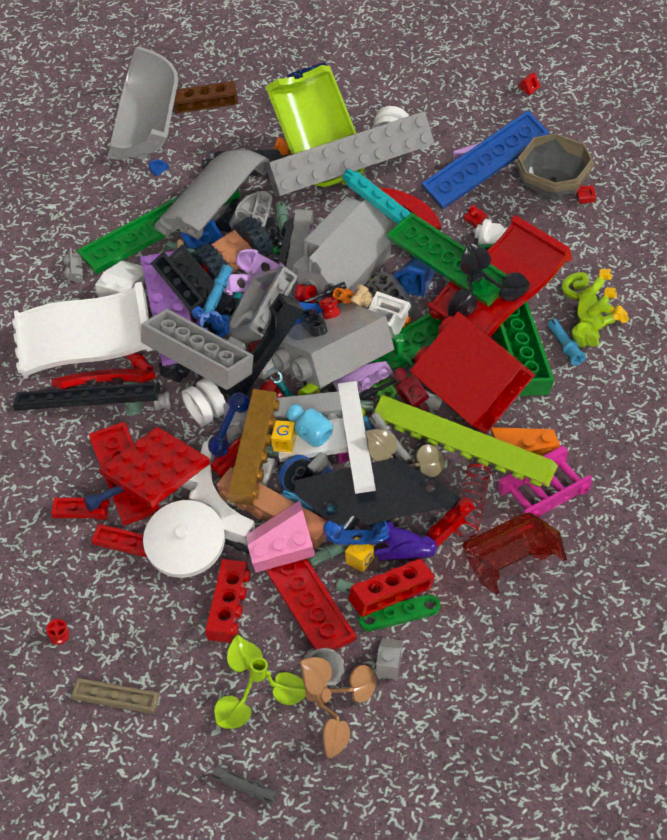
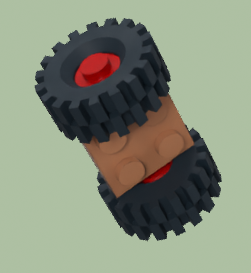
M250 216L234 225L232 232L211 245L208 243L204 244L191 254L214 280L219 275L223 264L232 267V273L240 269L236 264V257L242 250L255 249L258 251V254L268 257L273 253L272 249L274 246L271 244L273 242L269 238V233L265 231L266 228L261 226L262 223L260 221L257 222L256 218Z

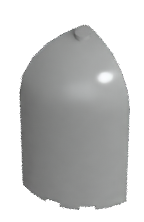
M136 47L123 86L107 158L128 160V157L146 158L150 153L158 151L167 139L178 85V74L171 62L154 51L142 47Z
M246 149L230 150L221 153L209 162L156 222L154 229L166 237L180 229L181 232L199 239L203 235V228L254 170L262 175L267 174L265 163H268L269 159Z

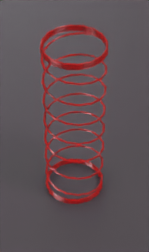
M471 464V465H469V466L467 467V471H466L467 474H468L471 478L474 479L475 476H473V475H476V474H470V473L468 472V469H469L470 467L480 466V467L486 468V469L489 471L490 475H491L490 469H489L487 466L483 465V464ZM489 475L488 477H485V478L481 479V480H485V481H486V479H488V478H489V480H490V475ZM470 522L463 523L471 525L477 529V533L475 535H469V538L476 537L478 535L479 527ZM458 530L455 531V533H457L459 536L462 535L461 533L458 532Z

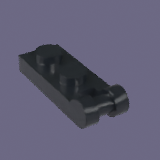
M285 221L281 230L283 239H279L277 246L280 252L279 254L276 253L274 262L278 264L280 262L283 265L285 264L294 228L292 221Z

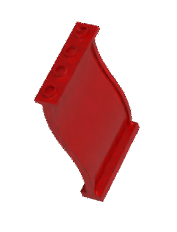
M517 215L511 219L510 226L487 251L491 256V265L507 275L513 272L523 274L530 283L529 289L522 297L514 301H506L498 297L489 307L478 300L476 309L470 315L465 316L490 337L515 310L537 294L555 276L565 262L569 263L572 259L570 247ZM450 281L432 303L429 301L427 305L431 317L442 322L448 318L449 302L452 296L461 288Z

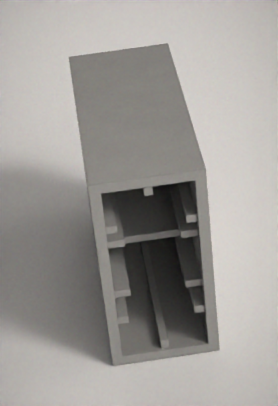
M341 302L337 304L341 311L339 316L332 319H324L322 312L319 313V316L326 322L328 329L326 334L314 337L301 323L293 326L271 357L272 362L279 372L289 373L299 381L310 382L322 388L394 350L386 316L351 303L345 304Z

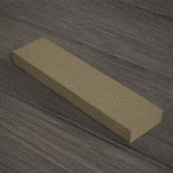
M77 678L71 694L72 700L148 714L155 713L160 698L159 692Z

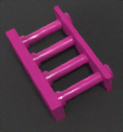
M564 445L543 457L553 460L558 465V468L560 467L574 484L564 488L557 478L553 476L550 484L556 489L557 493L548 497L541 488L530 484V480L526 478L523 481L512 476L513 473L498 480L499 493L502 496L507 493L512 494L525 509L523 516L525 524L529 521L534 522L538 520L542 514L579 494H586L591 488L592 477L588 475L580 479L566 463L568 450ZM523 484L528 485L541 501L532 506L518 490V487Z

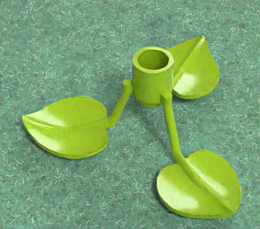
M237 635L229 646L227 662L229 667L235 672H243L247 669L250 677L241 701L235 696H224L217 701L214 709L215 721L219 727L234 729L243 726L249 720L251 708L245 705L244 702L253 681L261 682L267 677L270 685L275 687L273 689L274 698L281 704L293 705L306 697L303 679L295 674L283 672L276 675L274 682L271 678V672L267 671L268 663L263 659L261 650L253 643Z

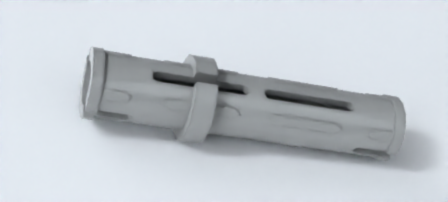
M378 412L373 414V418L370 417L368 419L369 422H371L375 429L388 431L395 437L398 448L394 455L399 461L407 464L412 460V457L393 434L391 426L384 422Z

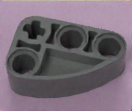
M380 272L365 285L370 293L375 289V294L378 291L394 297L395 292L399 291L398 299L410 302L411 304L408 316L412 318L417 314V305L394 275Z

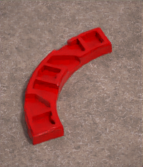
M378 187L406 210L412 212L436 229L441 230V224L437 215L422 200L403 191Z
M106 369L51 379L52 386L65 389L85 384L92 379H96L97 382L113 381L114 378H123V381L143 383L155 379L156 375L154 371L142 369Z

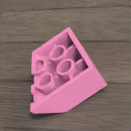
M300 501L246 534L252 564L256 573L315 556Z

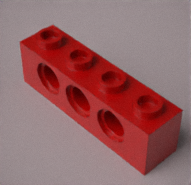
M222 559L205 630L207 640L231 643L233 637L238 635L239 624L237 619L242 617L243 606L241 601L246 599L247 588H245V583L250 581L251 571L248 570L247 562Z
M422 559L410 561L401 567L392 568L386 573L374 575L366 581L355 583L351 586L348 600L362 618L431 589L435 576Z

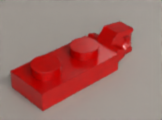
M464 497L442 519L431 526L426 534L437 543V547L466 522L465 517L476 508L474 503L467 497Z

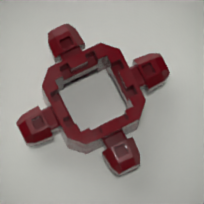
M400 367L394 370L393 376L399 382L393 386L403 402L430 412L427 403H424L429 396L419 380L413 374L406 376V372Z

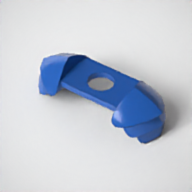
M385 520L378 523V525L375 524L372 530H344L342 524L338 525L335 522L332 523V521H327L323 526L326 540L337 545H375L389 537V529ZM355 535L363 536L362 538L357 540L352 539V537Z

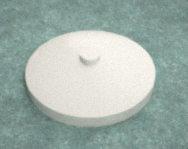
M193 500L176 501L162 507L149 520L143 536L144 550L150 563L161 573L178 578L191 577L206 571L217 561L225 543V531L218 514L208 505Z

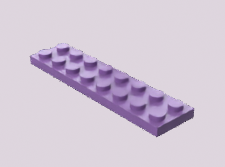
M175 250L165 253L170 256ZM161 253L140 257L152 317L168 309L191 321L188 308L150 264ZM160 353L162 366L177 363Z

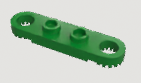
M425 595L401 601L362 618L360 616L359 624L363 630L370 632L436 615L440 611L441 602L434 595ZM427 602H433L436 604V607L427 609L424 605ZM372 617L376 621L369 625L364 622V619Z

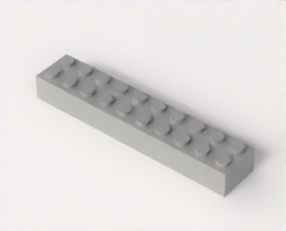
M423 111L265 163V167L276 197L343 175L346 169L355 171L435 143L426 113Z

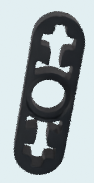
M306 309L299 317L300 323L312 336L318 337L328 332L326 322L315 310Z

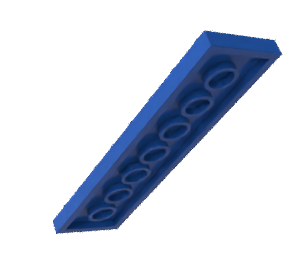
M527 110L422 183V187L443 210L516 160L534 137L549 135L550 133Z

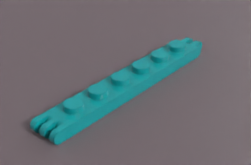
M346 169L342 176V179L346 181V185L396 224H399L410 214L408 210L359 172Z

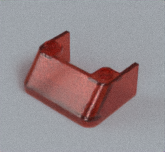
M533 513L520 514L467 540L462 545L464 554L480 583L495 595L500 594L497 581L500 579L498 571L530 555L539 560H544L554 554L562 561L567 560L560 531Z

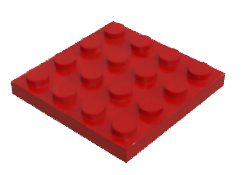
M155 427L99 468L100 475L153 508L210 464V459L159 427Z

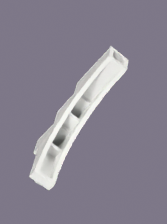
M210 435L208 440L203 443L200 452L209 457L210 464L181 487L191 490L189 500L204 503L218 514L224 527L226 539L236 543H243L246 546L248 545L246 534L255 529V524L253 520L240 515L230 508L215 489L212 482L211 463L214 461L220 447L218 437Z

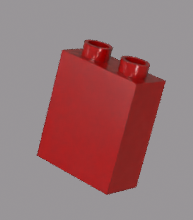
M457 312L454 317L450 316L440 324L438 328L439 335L430 346H425L418 351L414 358L415 365L410 372L469 424L486 434L536 374L460 312Z

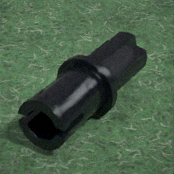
M268 217L265 224L266 232L269 233L272 244L278 245L281 238L279 234L280 229L276 226L274 218Z

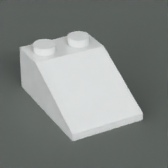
M123 260L103 272L95 284L98 298L134 288V283L142 282L144 286L143 268L141 265Z

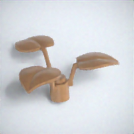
M318 657L305 658L299 662L303 673L306 699L311 702H317V707L322 708L334 718L328 719L323 728L325 754L327 758H332L339 754L349 742L350 729L346 721H339V716L323 703L331 699V693L352 691L355 702L362 703L369 700L376 686V675L370 667L360 665L355 667L350 675L351 688L331 689L326 684L332 677V669L329 662Z

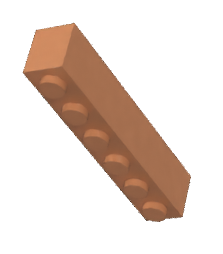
M232 467L229 468L217 483L218 494L225 501L229 500L228 491L234 471ZM258 483V487H260L259 498L255 499L253 506L235 503L239 509H245L252 513L255 518L263 519L266 522L295 504L293 501ZM302 507L313 548L318 549L326 539L323 526L327 520Z

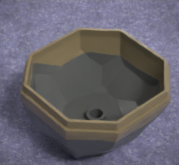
M556 133L534 137L516 160L518 173L523 184L536 194L554 200H560L576 193L589 176L594 165L585 144Z

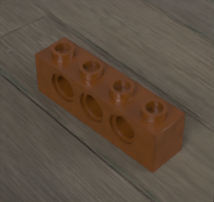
M235 81L177 89L174 100L175 114L237 105L238 96Z

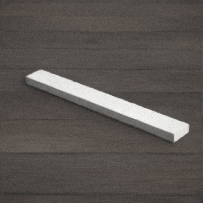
M357 381L339 383L338 390L355 494L376 491Z

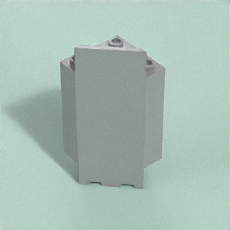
M346 197L304 240V255L293 265V273L298 277L292 287V295L295 296V289L298 284L314 285L317 294H320L325 289L343 281L347 286L346 289L356 293L358 285L364 286L391 255V241L388 240L386 234L396 226V223L365 199L361 202ZM325 295L320 298H317L313 303L319 304L321 300L326 299L331 295Z

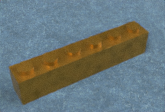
M253 389L228 491L231 503L253 506L255 499L259 498L260 487H258V483L263 480L264 469H262L263 463H267L268 459L266 449L267 446L271 445L272 434H270V431L274 429L276 422L274 414L275 411H279L280 400H277L276 392Z

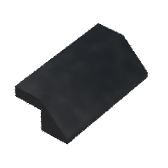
M183 244L170 256L163 251L150 263L190 312L197 306L202 309L204 308L213 288L214 280ZM224 292L222 293L221 298H223L226 295Z

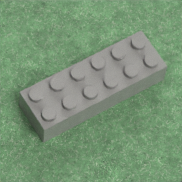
M168 309L141 324V343L226 390L252 374L253 355Z
M339 391L277 398V400H280L279 411H275L274 414L278 421H289L286 417L287 410L293 404H298L303 408V411L314 408L319 413L321 412L328 420L342 418ZM250 401L223 404L228 444H233L242 435Z

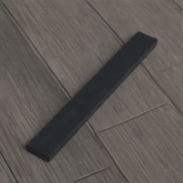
M159 382L17 392L13 408L15 411L158 401L161 386Z

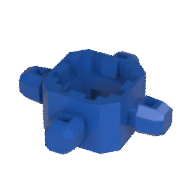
M199 306L191 311L194 318L198 320L195 322L196 325L204 328L205 322L211 323L212 329L218 332L216 335L221 338L229 333V326L227 324L230 323V318L228 315H220L213 310L205 315V311Z

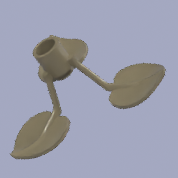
M381 429L366 431L367 447L371 458L376 462L393 459L392 454L398 448L395 437L388 431ZM423 445L416 452L418 463L410 464L409 466L413 468L419 466L420 472L429 477H435L443 470L445 458L435 446Z

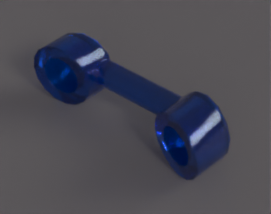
M236 392L229 397V409L217 435L212 436L208 441V450L216 457H223L228 451V442L224 439V436L235 412L243 413L249 408L250 398L242 392Z

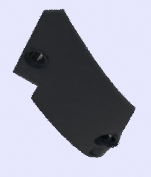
M396 458L371 463L376 491L355 494L351 467L295 481V494L328 521L335 522L338 525L342 524L344 530H353L360 521L368 526L380 523L383 520L388 521L437 509L450 511L461 500L460 497L436 478L429 477ZM429 483H436L437 486L434 491H427ZM330 506H336V512L333 515H328L327 513Z

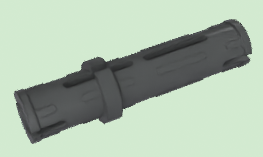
M217 766L212 774L214 775L212 776L213 780L249 795V798L260 799L272 806L277 800L278 796L275 795H278V792L261 785L259 781L248 780L220 766Z

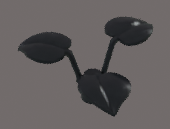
M467 242L461 257L460 268L469 277L467 279L469 292L461 289L452 296L448 305V316L454 317L457 312L467 316L476 309L478 299L475 295H472V282H479L483 277L498 288H502L499 295L506 301H514L522 297L529 289L530 283L523 274L518 272L508 274L503 279V285L497 283L482 271L491 262V256L488 251L477 244Z

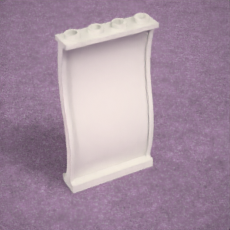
M142 282L134 283V288L105 297L56 302L35 307L21 313L18 310L14 311L15 318L12 319L14 329H16L14 340L17 344L15 353L17 358H19V362L16 363L18 373H22L24 379H27L30 374L56 366L103 361L130 355L144 349L147 352L154 350L141 343V324L149 319L146 293Z

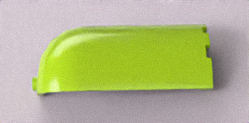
M321 65L303 73L302 78L295 79L293 76L277 79L265 86L291 154L356 134L330 66ZM365 167L355 171L362 175ZM343 175L314 185L328 187L342 183L344 186L346 181L342 179Z

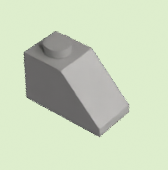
M382 638L376 663L377 677L398 680L403 648L402 640Z

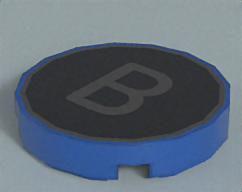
M295 455V458L288 459L282 465L278 479L280 480L281 487L286 491L295 493L296 480L313 476L308 468L312 460L305 455Z

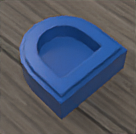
M156 159L150 162L149 169L151 173L158 176L169 169V165L163 160Z

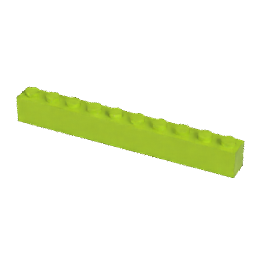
M384 395L381 396L373 413L378 412L387 425L394 426L393 429L404 434L407 431L415 439L420 440L422 437L427 439V443L436 447L440 444L444 446V450L454 453V451L460 452V456L471 460V458L478 459L477 463L487 467L489 464L493 465L495 470L504 474L506 471L513 473L512 476L522 481L526 478L530 480V484L539 488L542 485L549 487L558 467L551 459Z

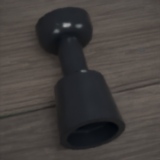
M232 199L230 203L231 210L225 212L216 221V226L220 231L227 233L231 231L232 228L229 225V221L241 202L240 199Z

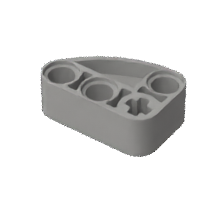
M259 191L245 197L231 216L229 221L230 227L233 229L234 225L250 216L256 218L257 222L260 221L262 223L261 226L264 227L270 210L272 196L266 191Z

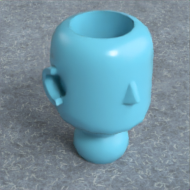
M293 404L286 412L287 419L295 422V433L310 446L320 447L330 438L333 432V425L321 412L319 413L314 408L303 411V408L298 404Z

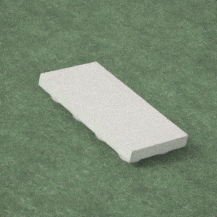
M343 418L329 420L333 425V432L330 438L320 447L310 446L297 435L293 453L279 452L280 462L287 461L288 459L291 460L295 458V455H305L311 458L316 457L320 452L324 455L348 452Z

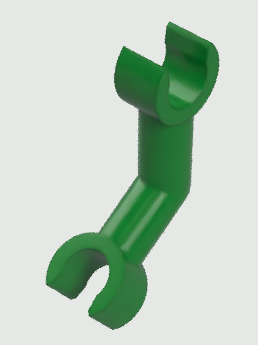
M396 334V356L408 363V367L412 369L415 356L411 357L403 352V334Z

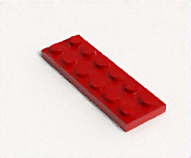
M125 422L88 434L100 467L134 444ZM105 478L109 489L117 486ZM126 491L112 497L123 526L153 516L160 510L158 504L151 508Z
M307 558L265 570L314 650L329 648L336 651L357 640L355 632Z

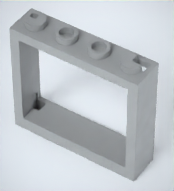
M285 266L255 274L231 316L230 323L227 324L229 326V333L225 338L229 339L231 336L243 343L262 339L269 322V307L279 293L288 296L298 276ZM261 284L265 285L264 289L260 288ZM259 327L263 330L262 333L258 331Z

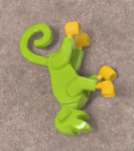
M601 269L599 277L589 287H587L590 282L589 277L583 272L573 273L562 282L563 294L579 302L577 315L580 323L572 329L573 340L578 343V347L585 348L587 345L590 347L599 346L598 339L600 335L598 330L606 325L615 323V320L621 323L629 321L628 313L622 306L614 308V306L608 304L609 298L615 299L617 297L616 288H605L604 296L599 301L597 300L596 294L605 283L604 280L612 279L611 269ZM571 283H573L574 289L583 290L580 293H578L576 291L571 290L569 286ZM601 312L607 313V314H610V315L602 316V313H601Z

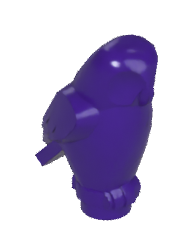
M388 522L389 537L382 542L388 548L374 551L375 557L379 556V561L426 559L435 555L437 543L428 536L420 537L411 531L396 528L392 522Z

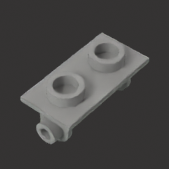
M70 248L68 255L65 254L64 265H66L64 277L67 278V284L70 283V280L79 283L83 279L82 257L79 253H72V248Z

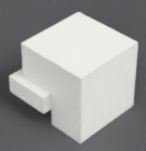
M377 291L368 310L386 316L391 338L396 339V334L400 333L409 315L408 311L411 304L410 302Z

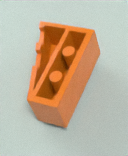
M491 427V437L540 456H544L560 447L554 429Z

